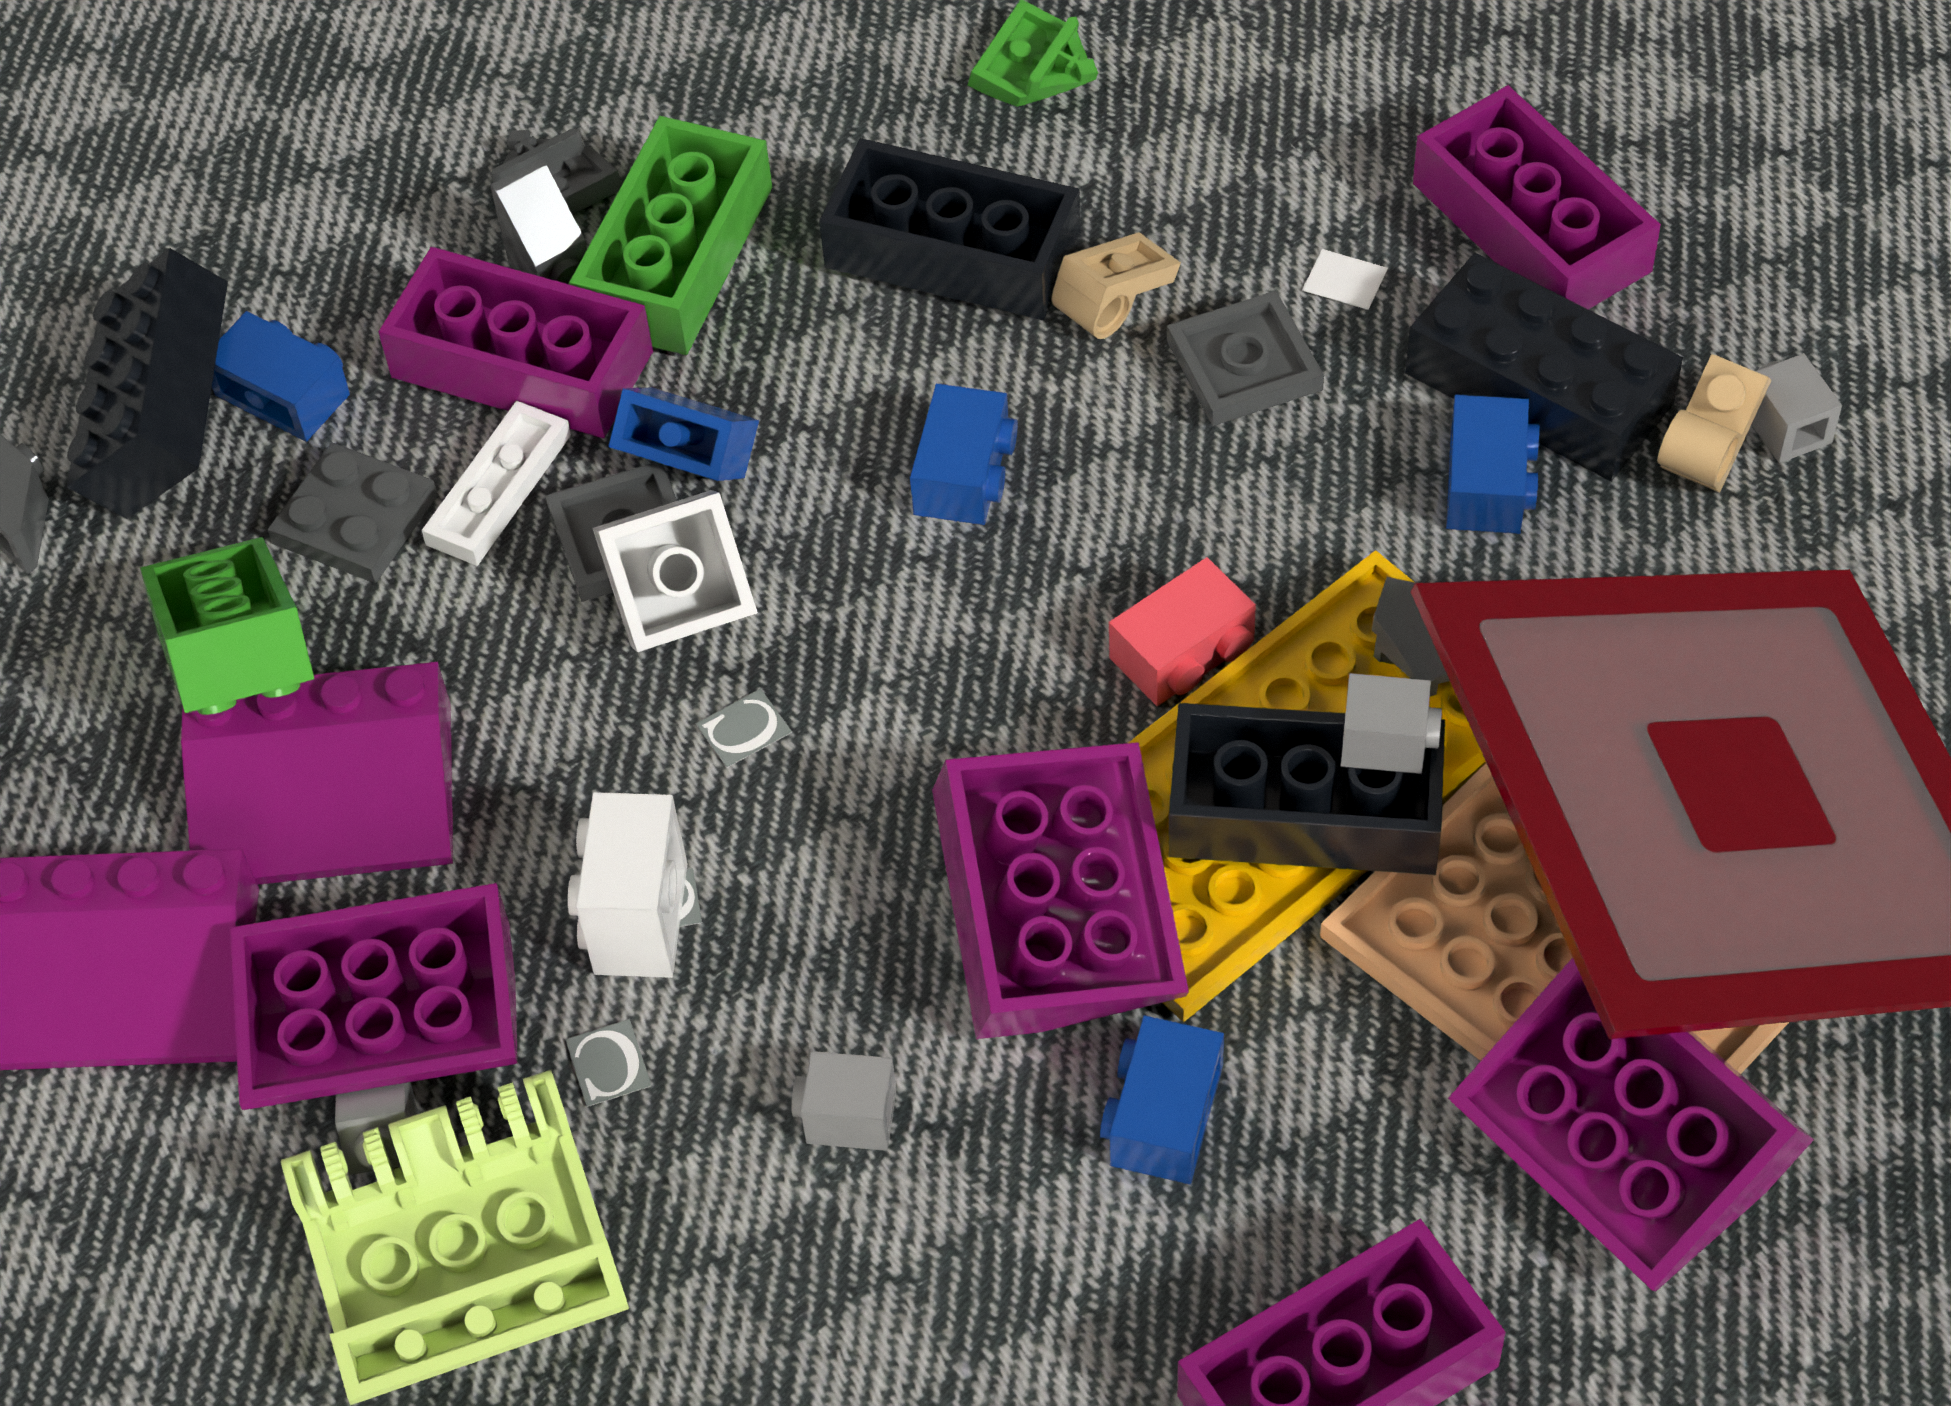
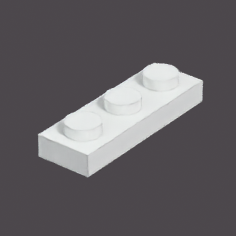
M516 401L421 530L425 545L478 566L570 438L571 432L568 420Z

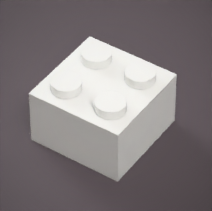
M710 490L593 528L630 645L635 651L640 652L757 613L719 492Z
M593 792L589 818H580L577 827V854L579 858H583L581 875H571L568 886V911L570 915L578 916L579 949L588 950L594 975L673 978L688 865L673 795Z

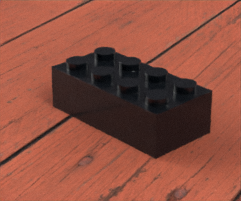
M860 138L819 220L824 267L1044 320L1052 303V293L1063 257L1074 253L1081 237L1080 188Z
M168 248L150 263L144 262L140 264L133 272L131 278L116 290H107L100 297L93 311V319L97 322L94 339L84 360L85 366L88 367L85 388L81 392L76 404V412L80 414L77 432L67 452V459L71 462L66 488L128 519L199 468L228 281L175 250Z
M1474 252L1410 326L1405 374L1452 399L1455 398V395L1529 399L1528 424L1539 425V444L1612 482L1674 404L1683 357Z
M1179 703L1169 807V857L1436 875L1442 827L1445 719H1441L1438 749L1425 748L1422 774L1341 766L1346 713Z

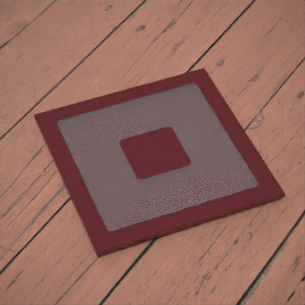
M1850 569L1414 584L1410 591L1609 1039L1951 1007V757Z

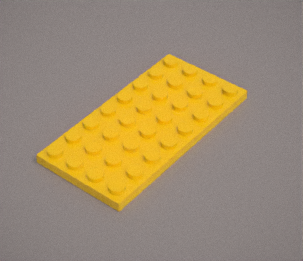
M1375 550L1180 703L1346 713L1349 673L1410 679L1396 665L1379 662L1373 657L1377 635L1372 631V625L1386 577L1410 582L1414 581ZM1450 681L1438 684L1437 695L1430 696L1429 707L1442 708L1441 719H1445L1442 805L1486 764ZM1177 704L1128 743L1139 742L1189 990L1186 997L1162 1003L1184 1023L1368 870L1169 857V807L1178 715Z

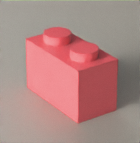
M1206 557L1109 621V658L1156 706H1159L1175 694L1183 695L1191 691L1200 682L1203 675L1224 661H1234L1248 650L1254 641L1256 604Z

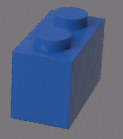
M246 311L219 339L212 382L215 396L305 442L314 435L350 395L342 369L343 363L337 353L325 344L316 343L314 345L294 335L285 325L276 320L268 322Z
M936 383L910 476L913 515L985 525L990 503H1000L1005 485V466L1000 465L1003 454L1012 455L1016 444L1018 423L1017 419L1008 418L1007 393Z
M652 387L623 388L609 447L716 481L742 479L746 475L759 420Z
M1455 395L1450 433L1446 529L1521 533L1524 509L1535 510L1538 490V473L1527 472V461H1537L1539 446V425L1528 424L1529 399Z
M1143 1016L1137 1040L1126 1038L1121 1050L1117 1078L1125 1080L1120 1099L1109 1097L1103 1113L1100 1138L1110 1140V1166L1191 1185L1223 1068L1224 1033Z

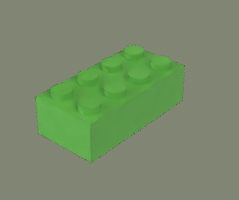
M659 116L569 284L645 305L652 347L688 355L773 188L766 140Z
M263 537L140 568L157 634L185 713L196 710L199 714L204 715L220 713L235 706L238 699L261 693L262 696L268 698L285 696L298 690L300 683L314 680L296 605Z

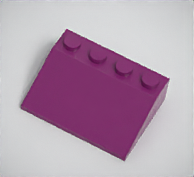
M438 662L314 675V680L300 683V688L293 693L273 698L264 697L262 693L236 700V705L232 708L216 714H199L197 710L185 713L182 706L181 747L190 851L243 849L257 885L453 864L451 703Z
M1139 742L945 760L932 793L976 1039L1045 1032L1187 996L1189 990Z
M243 849L0 858V1070L236 1062L230 927L256 922L259 887Z
M497 883L230 927L239 1104L242 1110L517 1064L516 981L510 924Z
M1573 957L1448 1097L1459 1110L1654 1292L1660 1289L1759 1200L1814 1140L1693 1031L1609 1039Z

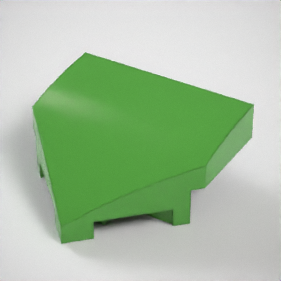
M1020 0L971 71L967 86L1018 107L1052 97L1094 81L1097 78L1098 71L1093 59L1087 58L1077 32L1079 26L1077 17H1069L1064 22L1040 8Z

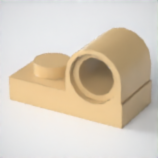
M1140 232L1065 255L1053 289L1052 304L1096 338L1105 339L1117 331L1126 320L1137 294L1174 282L1181 262Z
M1711 354L1686 411L1682 409L1676 414L1665 434L1657 459L1658 464L1661 465L1660 467L1720 493L1771 383V379L1768 376Z

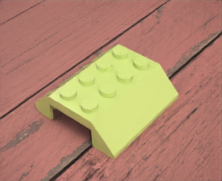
M551 1070L523 1079L536 1122L526 1125L513 1082L498 1087L499 1096L497 1099L503 1118L508 1120L513 1136L490 1144H486L482 1132L484 1124L478 1106L472 1102L471 1097L456 1101L469 1143L462 1147L459 1146L446 1105L388 1124L401 1165L400 1168L394 1170L379 1129L375 1128L363 1132L364 1142L362 1145L368 1163L373 1166L377 1182L354 1190L347 1174L348 1166L343 1151L338 1148L336 1142L320 1147L325 1168L333 1190L325 1192L310 1150L281 1160L292 1205L303 1223L334 1333L329 1335L350 1405L629 1309Z

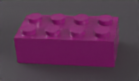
M1509 85L1417 136L1413 185L1495 263L1588 310L1653 271L1661 224Z
M430 247L378 331L391 378L509 411L515 402L519 401L568 420L569 428L600 438L606 437L615 421L623 388L634 387L653 353L645 305L435 247Z
M1420 1218L1179 1360L1177 1396L1184 1406H1436L1499 1367L1506 1332Z

